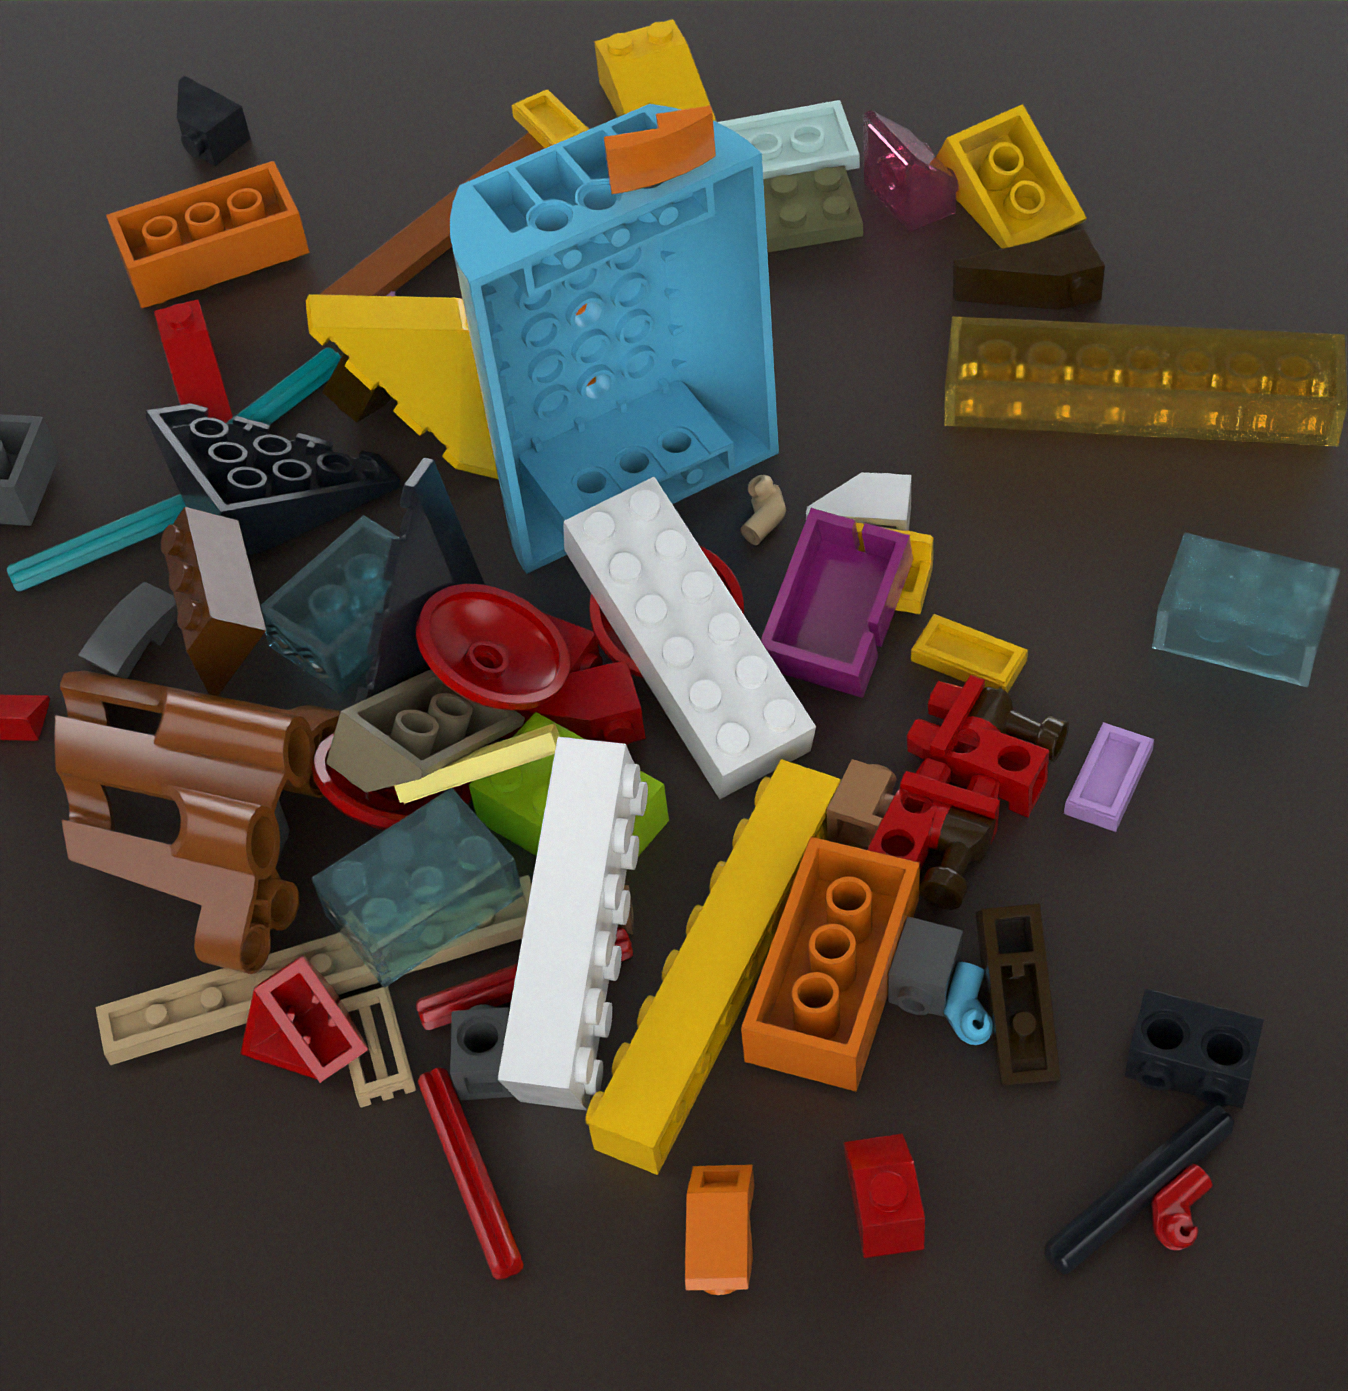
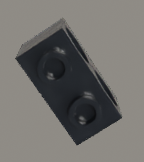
M1145 989L1129 1048L1125 1077L1137 1080L1141 1085L1149 1089L1158 1091L1171 1089L1197 1096L1199 1100L1208 1105L1217 1103L1221 1107L1230 1105L1243 1109L1264 1019ZM1152 1042H1167L1174 1047V1049H1159L1152 1044ZM1224 1057L1234 1065H1219L1212 1061L1211 1058Z

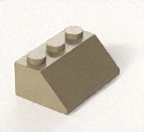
M430 669L342 710L326 764L346 777L352 784L365 792H370L419 780L523 726L525 717L515 710L489 708L460 696L447 687Z

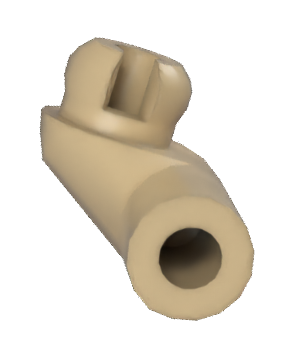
M759 475L753 478L747 488L752 496L751 503L755 513L740 529L743 537L753 545H758L782 521L786 513L782 492L778 485L773 484L771 477L768 475Z

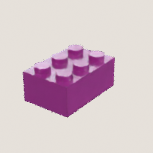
M810 508L760 641L782 674L863 698L878 658L876 645L880 647L883 645L913 562L910 535L865 523L862 529L865 552L858 551L860 543L855 520Z

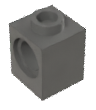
M907 916L888 974L889 1003L898 1005L906 1012L925 1015L930 1013L944 1017L943 1010L957 963L962 961L963 930Z
M477 1005L469 1010L452 1011L450 1075L459 1100L515 1097L498 1081L510 1012L509 1007L498 1008L492 1005ZM487 1044L495 1045L487 1052H474L480 1046Z

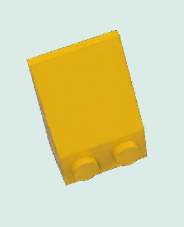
M674 19L655 22L647 27L625 33H616L608 38L594 41L599 82L618 117L648 104L668 106L681 110L710 106L689 46Z
M1023 104L947 137L934 160L954 198L1001 249L1050 238L1087 219Z

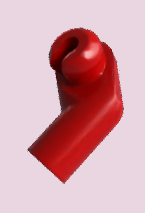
M1196 1164L1189 1165L1158 1191L1151 1201L1155 1236L1163 1246L1171 1250H1182L1185 1247L1191 1246L1197 1239L1198 1226H1193L1190 1206L1212 1188L1211 1179Z

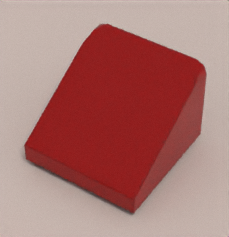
M0 694V740L39 741L50 704L49 696Z

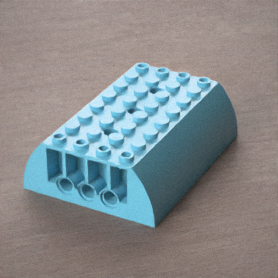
M655 104L645 105L461 184L458 187L450 215V238L511 544L526 574L567 555L564 550L563 521L652 477L656 478L671 503L674 504L779 453L762 153L735 131L714 120L716 156L685 174L649 187L618 194L611 193L604 137L657 129L656 114L681 109ZM587 304V305H586L585 312H583L582 314L576 315V313L578 312V310H579L583 305ZM594 377H596V382L592 385L587 386L588 383Z

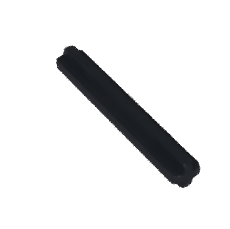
M1217 1103L1206 1106L1046 1243L1044 1252L1049 1263L1062 1274L1070 1273L1147 1207L1158 1191L1189 1165L1198 1163L1232 1133L1235 1123L1232 1116L1225 1112Z

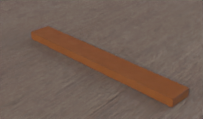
M528 132L462 184L545 148ZM458 187L319 295L386 296L391 291L398 290L452 247L450 215Z

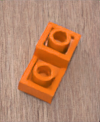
M711 105L656 114L657 129L605 136L604 145L611 193L618 194L673 179L714 158L716 152Z

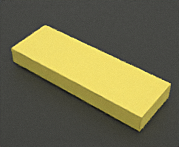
M554 723L479 748L419 780L395 785L394 788L400 803L403 802L405 804L555 754L557 738L560 735Z

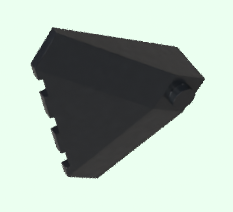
M195 404L146 410V420L186 507L238 520L247 555L265 552L398 489L400 485V479L382 457L375 453L362 450L359 453V458H352L347 454L334 452L333 442L301 433H298L296 436V441H289L282 436L271 435V425L239 416L233 419V424H226L219 419L207 417L208 408Z
M423 458L403 487L400 506L408 509L401 523L399 539L392 538L383 576V579L391 581V584L384 598L383 613L375 612L366 652L375 656L368 670L367 688H358L355 704L431 669L424 660L416 639L417 620L430 597L438 591L454 585H485L434 459Z

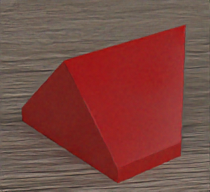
M303 954L254 987L240 1052L241 1055L317 1079L321 1083L368 1051L365 1041L335 989Z

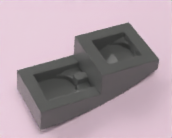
M144 581L123 598L106 616L88 639L78 656L113 676L127 679L149 642L152 641L161 646L177 620L178 611L174 596Z

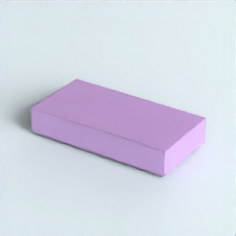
M1103 722L1065 802L1064 814L1116 832L1153 751L1154 739Z

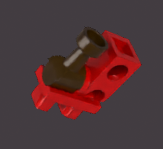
M972 675L969 676L963 687L938 681L928 701V714L944 719V721L939 726L922 719H916L907 734V751L924 760L930 758L946 763L952 769L951 782L960 787L967 788L972 776H977L978 774L997 779L1000 783L998 797L1009 801L1008 810L1029 818L1048 782L1049 760L1055 762L1064 747L1068 735L1069 722L1053 716H1047L1040 723L1013 710L1012 701L1005 690L1000 687L999 689L985 687L984 679Z
M926 758L915 773L905 771L900 782V789L893 797L867 850L920 863V871L929 853V848L944 852L941 865L927 870L919 891L922 897L932 905L942 909L953 910L961 906L967 892V882L962 875L969 862L982 861L996 835L1000 800H998L1000 783L997 779L978 774L977 776H972L967 790L950 785L952 769L946 763Z

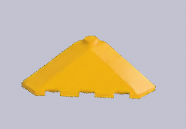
M308 295L305 301L309 334L322 346L327 344L329 340L337 344L339 349L349 356L345 367L371 391L379 385L393 399L397 400L398 404L393 412L419 436L424 434L426 430L432 432L447 448L442 457L455 469L498 479L463 299L447 297Z

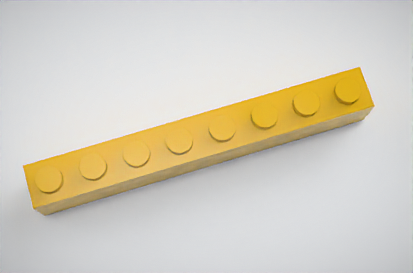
M781 759L772 777L765 776L760 782L755 796V809L749 819L742 818L733 836V850L727 862L719 861L710 880V894L704 905L697 904L693 908L687 922V937L680 950L673 949L668 955L662 971L663 982L655 997L649 995L644 1000L637 1018L638 1029L631 1043L624 1042L615 1055L612 1064L613 1077L605 1092L597 1091L589 1104L586 1113V1124L589 1125L594 1150L653 1174H659L764 966L810 837L823 840L828 839L827 807L841 779Z

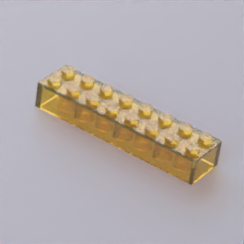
M952 316L945 381L944 426L1339 446L1347 410L1345 334Z

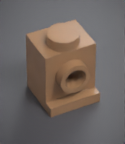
M854 759L851 760L827 807L828 840L864 850L868 849L895 796L893 795V787L897 779L890 769L879 764L869 765Z

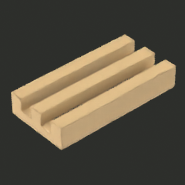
M388 986L341 999L347 1012L359 1009L377 1078L376 1081L366 1083L360 1056L348 1064L360 1108L371 1105V1098L381 1096L383 1101L394 1098L393 1092L404 1089L405 1094L416 1091ZM377 1003L381 1004L399 1074L388 1076L370 1005Z

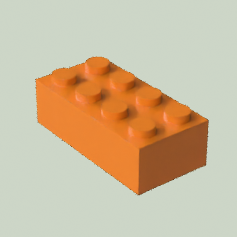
M274 161L106 215L119 254L142 309L310 253L300 214Z
M810 837L741 1026L745 1062L857 1092L889 994V970L907 916L914 917L919 901L920 863Z

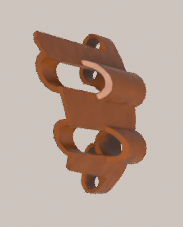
M90 671L64 673L60 682V689L65 699L68 718L55 715L56 772L64 784L69 802V820L62 819L68 860L202 905L194 944L198 959L207 964L248 974L258 972L264 966L270 953L271 937L269 931L271 929L284 930L288 928L294 921L299 907V892L293 882L281 880L275 869L280 853V831L274 812L282 790L317 798L324 796L314 781L312 766L315 752L320 743L335 733L341 711L313 705H303L285 710ZM105 702L162 713L155 736L111 727ZM105 786L175 801L181 818L177 839L173 844H166L115 832L113 810Z

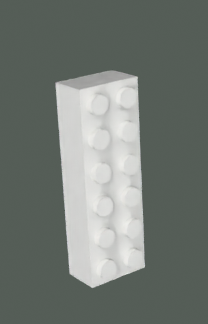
M655 477L563 521L564 550L719 800L773 772L781 759L791 762L811 751L816 730L815 724Z
M565 737L557 738L498 1074V1081L520 1102L587 1111L590 1095H595L601 1089L603 1061L597 1060L596 1057L600 1037L607 1038L611 1028L612 1003L606 1002L609 980L616 981L620 972L621 947L615 946L618 924L626 925L629 916L630 891L624 890L627 869L635 870L637 865L639 837L633 836L636 815H644L648 796L647 782H641L639 764H634L626 744Z

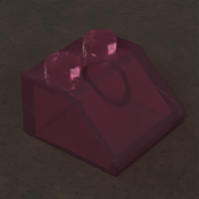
M872 110L863 113L864 183L909 232L954 214L956 209V192H958L959 185L952 169L945 167L933 155L931 148L926 143H922L909 129Z

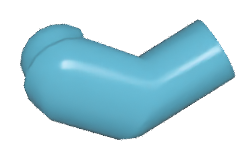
M958 962L943 1012L960 1040L971 1045L983 1044L990 1038L993 1031L992 1019L977 999L985 970L970 963Z

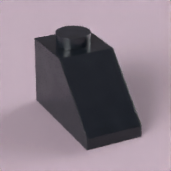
M185 75L179 79L177 120L182 133V145L193 157H199L216 166L251 139L242 105Z

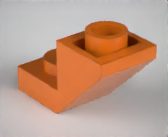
M753 1165L693 1166L686 1196V1291L704 1290L712 1295H725L736 1290L748 1289L753 1263L750 1209L755 1187Z

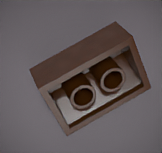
M184 507L174 523L168 525L164 530L161 539V551L165 554L170 575L169 587L174 593L178 611L177 622L179 628L182 629L186 651L208 694L218 696L263 636L266 628L239 521Z

